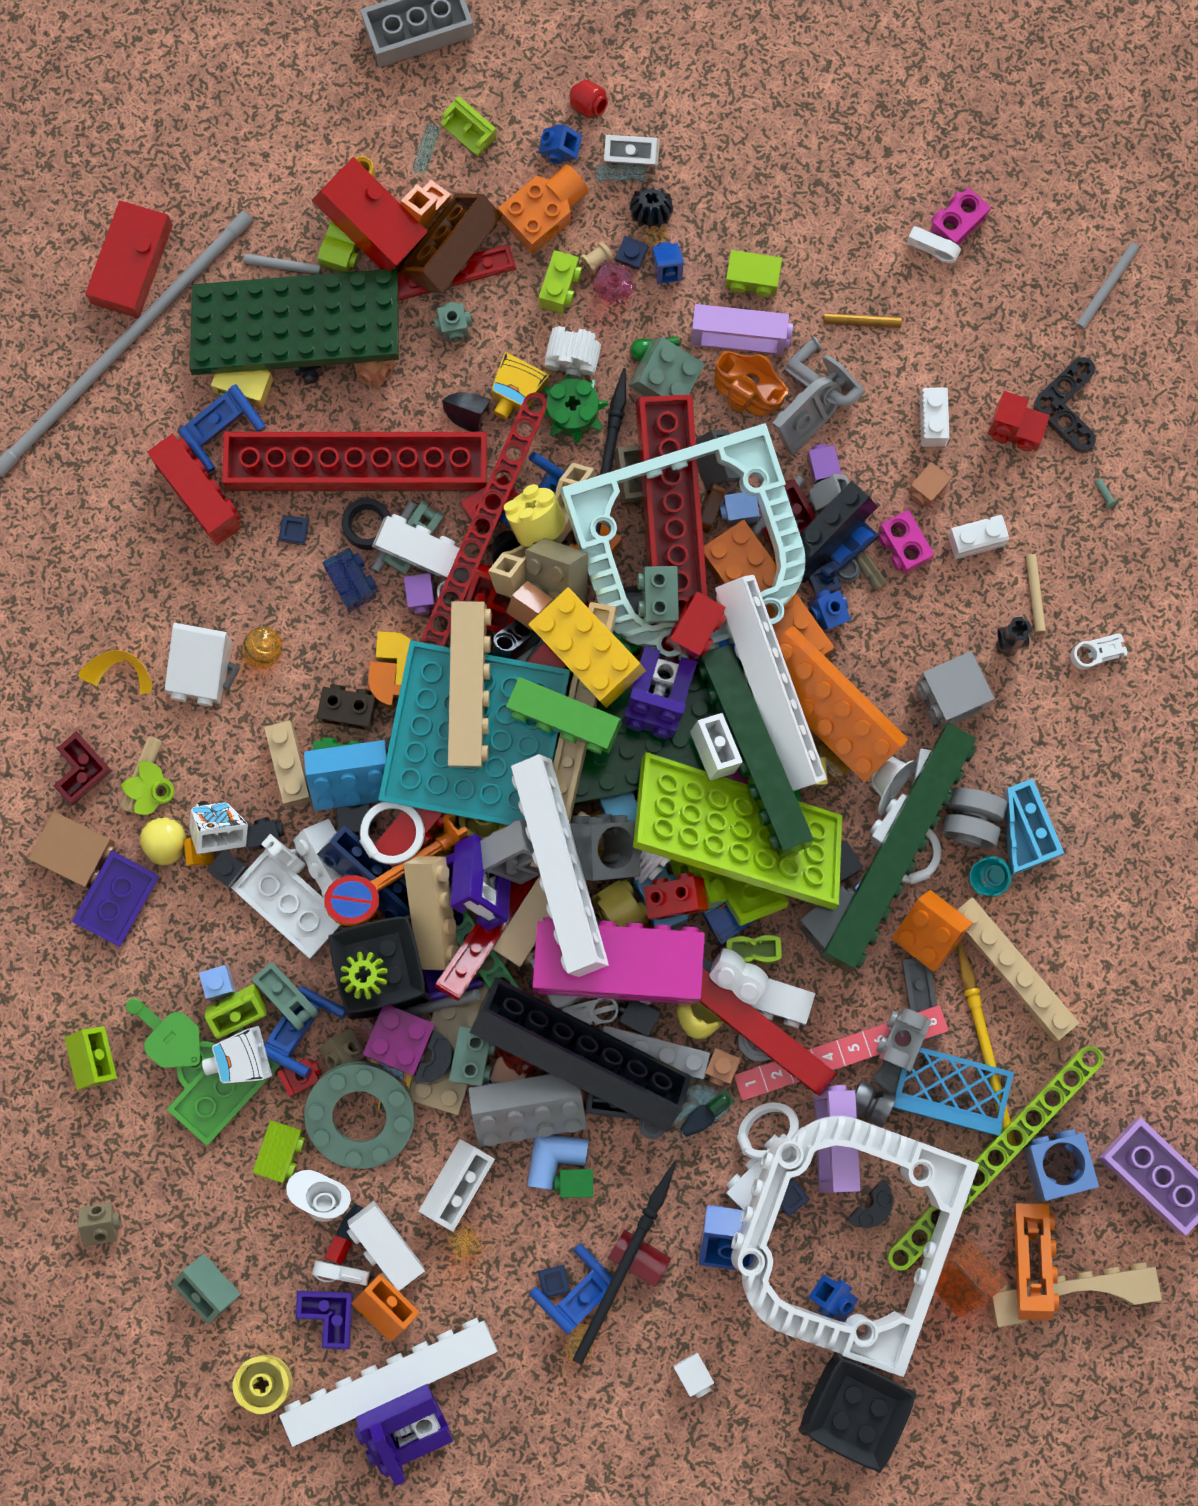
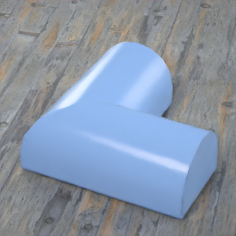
M556 1134L548 1137H535L527 1186L554 1190L558 1163L585 1167L589 1139Z

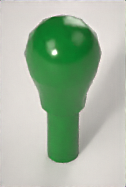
M678 336L666 338L676 346H680ZM643 338L633 341L630 346L631 356L635 360L641 361L651 341L655 339Z

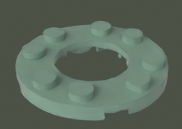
M365 1061L347 1062L325 1072L313 1086L305 1105V1126L313 1145L323 1156L332 1162L354 1169L377 1167L396 1157L408 1143L415 1120L414 1102L405 1083L398 1076L396 1077L383 1069V1066ZM354 1091L367 1092L374 1095L382 1102L386 1111V1123L383 1130L376 1137L366 1141L348 1138L337 1130L333 1121V1109L336 1102L342 1096Z

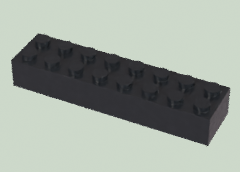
M497 977L485 995L469 1032L665 1132L669 1131L682 1111L692 1077Z

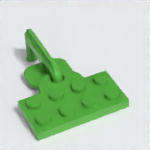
M132 998L127 1001V1012L136 1014L154 1030L145 1041L144 1049L146 1054L160 1067H177L178 1079L185 1088L166 1110L207 1146L268 1078L257 1081L222 1083L219 1073L207 1076L203 1070L202 1062L197 1067L191 1066H196L200 1063V1054L202 1061L214 1057L212 1046L216 1043L200 1041L199 1027L196 1023L181 1012H173L162 1021L139 999ZM240 1028L236 1034L244 1031V1029ZM268 1059L271 1073L273 1074L280 1065Z

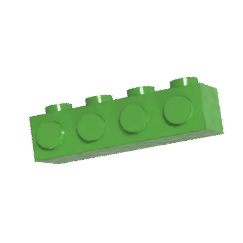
M521 677L518 678L506 705L507 710L511 713V718L525 723L526 720L537 723L535 727L546 733H551L554 730L561 733V738L570 743L576 744L577 740L587 744L586 749L597 754H601L602 751L610 753L622 725L621 719Z

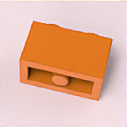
M381 1273L351 1303L389 1342L393 1341L420 1313Z

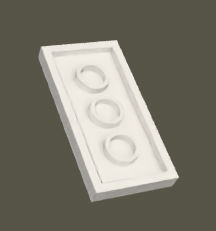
M267 849L231 887L310 959L328 942V936L336 933L342 926L328 916L324 906V898L294 871L274 857Z

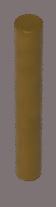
M824 313L823 323L901 328L902 317Z

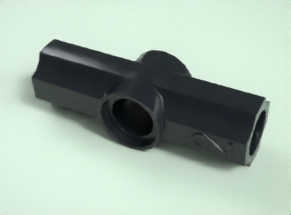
M1015 617L1008 626L998 628L997 652H1001L1005 657L1014 656L1019 648L1029 647V634L1032 632L1030 622L1024 620L1023 617Z

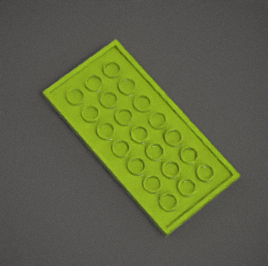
M648 752L643 755L641 759L633 848L832 910L839 905L842 815L798 801L814 840L809 848L779 858L777 851H772L769 845L768 836L770 834L767 827H763L759 821L757 812L760 810L756 801L752 802L748 795L747 786L749 785L725 777L710 781L706 771Z

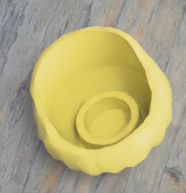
M166 817L157 818L146 823V826L141 830L139 845L152 863L161 866L170 865L182 857L186 833L177 821Z
M700 1002L697 1005L678 1004L677 1006L680 1026L688 1036L694 1039L710 1037L724 1023V1021Z

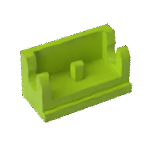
M459 96L442 114L444 119L440 124L477 157L497 138L496 128Z

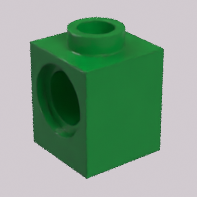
M593 1169L560 1170V1175L555 1176V1192H560V1198L594 1197Z

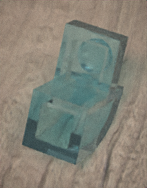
M706 1085L688 1087L686 1094L688 1101L683 1104L682 1111L673 1125L678 1124L698 1106L707 1104L719 1092ZM731 1107L727 1108L720 1115H718L715 1121L718 1120L721 1116H723L726 1112H728L731 1109Z

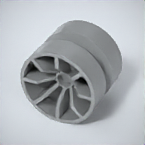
M962 787L953 788L948 807L959 814H948L945 816L941 834L966 846L996 848L1001 829L991 822L1003 821L1008 802L999 796L984 791Z

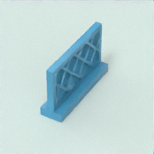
M920 1047L918 1053L923 1054L928 1065L916 1072L912 1067V1074L907 1077V1070L901 1068L893 1109L993 1136L1001 1134L1002 1121L1014 1072ZM929 1056L936 1057L938 1059L932 1062ZM942 1059L949 1061L955 1070L944 1078H941L934 1066L935 1063ZM955 1063L962 1064L964 1066L958 1069ZM931 1067L938 1081L925 1088L917 1074ZM967 1067L976 1068L981 1079L968 1086L960 1071ZM981 1070L988 1071V1072H991V1073H989L988 1075L984 1076V1074H983V1072H982ZM957 1074L965 1088L951 1095L943 1081ZM994 1074L1006 1076L1004 1088L995 1093L987 1078ZM914 1076L922 1091L913 1096L902 1093L904 1082ZM983 1081L991 1096L978 1103L970 1088ZM938 1084H941L948 1096L947 1099L940 1103L932 1101L927 1092ZM965 1091L968 1092L975 1104L967 1110L960 1109L954 1100L955 1097ZM924 1093L927 1100L919 1098L918 1096ZM1000 1093H1002L1001 1102L997 1097ZM993 1098L999 1107L997 1117L986 1116L980 1105ZM951 1101L954 1107L945 1105V1103ZM977 1108L980 1114L971 1112V1110Z

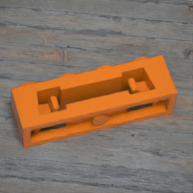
M1015 1204L1014 1238L1019 1320H1052L1054 1311H1059V1295L1054 1294L1053 1284H1057L1058 1281L1057 1267H1052V1257H1056V1240H1051L1050 1230H1055V1216L1049 1213V1204ZM1024 1227H1027V1235H1024ZM1038 1229H1041L1038 1243L1040 1284L1031 1283L1030 1297H1027V1288L1030 1281L1028 1239L1037 1240ZM1041 1288L1044 1289V1295H1041Z

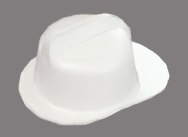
M892 756L872 775L873 788L881 797L878 806L879 815L882 816L886 813L885 809L893 798H896L900 789L911 778L916 768L915 761L912 760L904 763Z
M303 1170L295 1173L289 1179L286 1187L287 1196L291 1203L306 1211L313 1219L320 1222H328L339 1218L349 1208L351 1202L350 1192L346 1186L312 1170Z

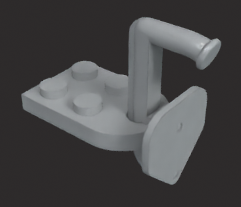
M815 336L786 364L787 373L807 388L802 393H799L794 401L784 411L780 412L772 422L785 449L792 455L828 421L838 406L851 405L865 393L863 387L846 368L829 355H825L822 358L829 373L828 377L819 376L803 364L817 349H822ZM841 388L847 392L845 396L842 394Z

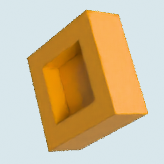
M192 838L184 839L186 866H210L214 861L213 852L197 854Z

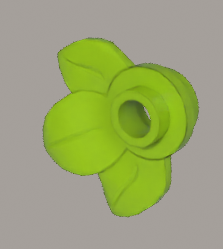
M139 761L138 776L130 777L121 784L123 792L128 797L136 800L134 813L141 815L154 812L159 804L168 803L174 796L173 784L168 779L163 778L160 767L148 761ZM159 786L164 788V794L158 796L156 793V789Z

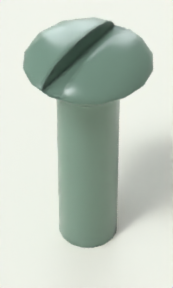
M1102 478L1095 481L1096 486L1107 503L1105 509L1115 507L1119 500L1113 499Z

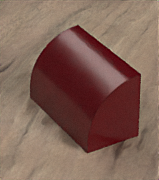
M624 1229L608 1259L619 1265L633 1237L632 1233ZM643 1241L628 1271L656 1287L671 1257Z

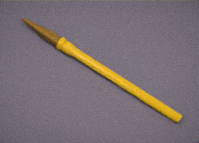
M960 941L958 944L961 978L966 989L964 995L968 997L966 999L972 1012L985 1065L997 1068L981 1008V997L978 995L980 989L976 987L974 972ZM999 1074L989 1077L990 1086L996 1093L1001 1090ZM1000 1093L999 1095H997V1097H998V1099H999L1000 1102H1001L1002 1093ZM995 1102L996 1110H997V1113H998L999 1107H998V1105H997L996 1102ZM1007 1106L1002 1121V1130L1011 1122ZM1011 1130L1007 1134V1142L1011 1146H1016L1014 1133Z

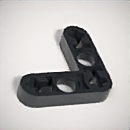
M1086 357L1076 359L1034 401V410L1050 416L1053 411L1048 407L1045 409L1041 408V399L1043 401L1049 399L1052 402L1050 407L1054 411L1057 408L1061 410L1057 412L1053 419L1049 417L1047 424L1079 453L1090 451L1096 442V437L1093 431L1065 403L1091 379L1095 372L1094 363ZM1077 365L1080 367L1086 365L1088 367L1087 374L1082 373L1075 380L1073 376L1079 369ZM1061 381L1068 382L1071 386V392L1061 393L1057 388V384ZM1068 417L1071 420V427L1068 429L1061 428L1057 422L1058 418ZM1078 426L1079 429L1076 433L1080 437H1084L1086 435L1089 438L1087 441L1088 446L1085 443L1079 445V437L1075 433L1072 437H1070L1068 434H1070L1075 429V427Z

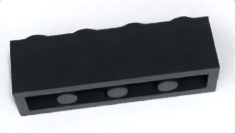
M852 480L800 533L805 551L803 583L878 508L873 500Z

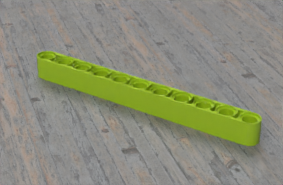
M1089 1046L1078 1050L1001 1131V1134L996 1136L973 1160V1162L979 1164L977 1170L982 1173L983 1180L981 1184L971 1186L963 1211L1100 1068L1103 1063V1055L1099 1049ZM1086 1051L1093 1053L1095 1056V1063L1091 1067L1086 1066L1082 1061V1056ZM1067 1071H1072L1077 1078L1075 1085L1072 1087L1067 1086L1063 1080L1064 1074ZM1048 1091H1054L1058 1096V1102L1054 1106H1049L1045 1102V1094ZM1030 1110L1037 1112L1039 1115V1122L1035 1126H1030L1026 1122V1114ZM1011 1130H1016L1020 1134L1021 1139L1016 1146H1011L1007 1142V1134ZM992 1150L999 1151L1002 1156V1160L997 1166H993L988 1162V1154ZM930 1205L887 1252V1261L891 1267L900 1271L906 1270L923 1254L924 1247L928 1241H931L936 1226L931 1222V1214L933 1211L938 1210V1208ZM919 1229L923 1230L926 1234V1241L922 1245H915L911 1238L913 1232ZM900 1249L904 1250L907 1253V1261L903 1265H896L892 1259L894 1252Z

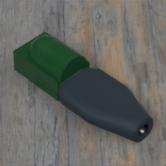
M724 1089L707 1104L700 1105L693 1110L681 1126V1132L685 1137L704 1131L715 1122L718 1115L735 1103L734 1099Z

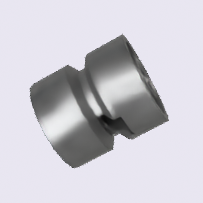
M861 1079L855 1089L856 1115L860 1118L867 1116L868 1122L882 1128L892 1110L896 1095L883 1089L878 1092L875 1089V1085Z

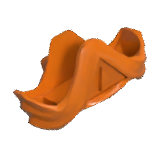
M723 351L716 361L715 386L717 391L729 398L728 406L739 413L746 409L756 416L771 414L782 406L788 394V388L777 376L766 356L761 354L742 355L731 351ZM748 375L756 376L759 384L756 386L754 380L749 378Z

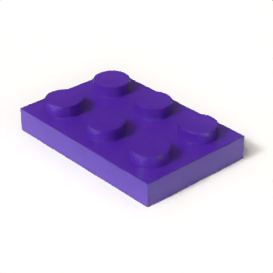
M111 850L71 922L120 947L159 875Z

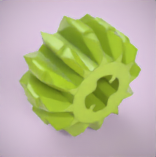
M358 952V962L348 957L347 961L352 965L351 968L341 967V971L348 973L349 976L340 978V981L342 983L351 982L345 988V991L350 993L356 988L355 998L359 999L362 991H364L366 999H371V989L378 995L381 993V990L376 986L377 983L387 984V980L379 978V976L387 974L388 970L386 968L377 969L382 965L383 960L379 958L373 962V953L369 952L366 961H364L362 952ZM362 969H365L368 973L371 971V976L367 977V982L365 983L361 979H357V976L361 975Z

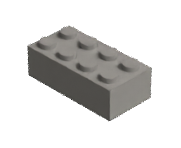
M387 0L360 9L363 25L379 68L475 37L473 21L465 0Z
M552 1074L469 1088L472 1118L479 1147L494 1146L512 1141L519 1142L524 1139L548 1137L553 1134L587 1129L581 1089Z

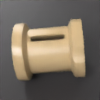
M603 242L598 243V247L587 255L583 254L580 256L583 265L591 275H595L597 273L596 270L607 262L612 263L614 261L611 251Z

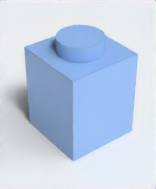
M743 492L724 495L723 504H720L719 507L721 520L726 519L727 527L734 526L742 520H745L747 524L759 521L760 514L756 496H748Z
M226 965L199 973L207 1000H217L236 992L230 968Z

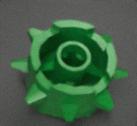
M566 374L565 380L554 384L553 387L545 386L543 388L548 396L544 416L548 417L552 426L550 436L555 437L562 433L565 436L573 437L575 442L579 443L581 435L588 433L590 429L601 431L603 427L598 420V413L600 409L609 404L608 401L598 399L594 390L595 380L587 382L586 380L572 379L570 374ZM570 405H576V410L570 411Z

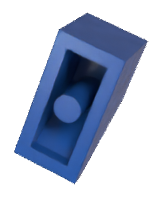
M662 242L652 247V259L657 284L682 281L684 261L678 243Z

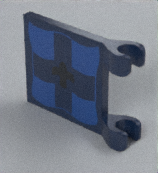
M863 522L828 558L831 562L821 568L822 579L826 582L832 581L842 568L879 538V534Z

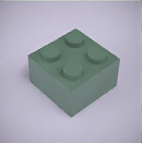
M660 337L651 341L628 386L645 397L690 394L705 363L664 337Z

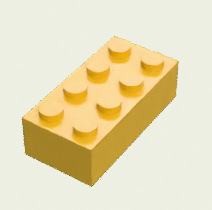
M569 587L528 624L606 708L646 672L641 663Z

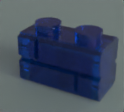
M347 548L336 556L323 561L324 569L348 612L377 598L374 590L378 589L372 576L366 577L361 568L365 567V564L358 552L353 554L351 549Z

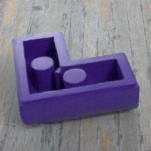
M297 1291L295 1319L323 1320L322 1348L350 1349L353 1293Z

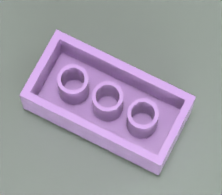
M1142 1118L1133 1119L1098 1159L1179 1236H1186L1198 1223V1171Z

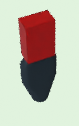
M354 1204L343 1218L337 1230V1236H334L325 1254V1259L342 1265L352 1245V1242H350L352 1239L347 1233L350 1229L347 1221L364 1209L363 1207Z

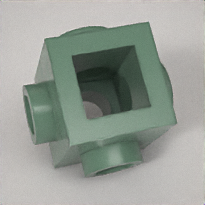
M449 302L437 308L439 317L434 318L436 332H442L444 342H457L469 337L468 327L472 326L470 311L464 312L463 303Z

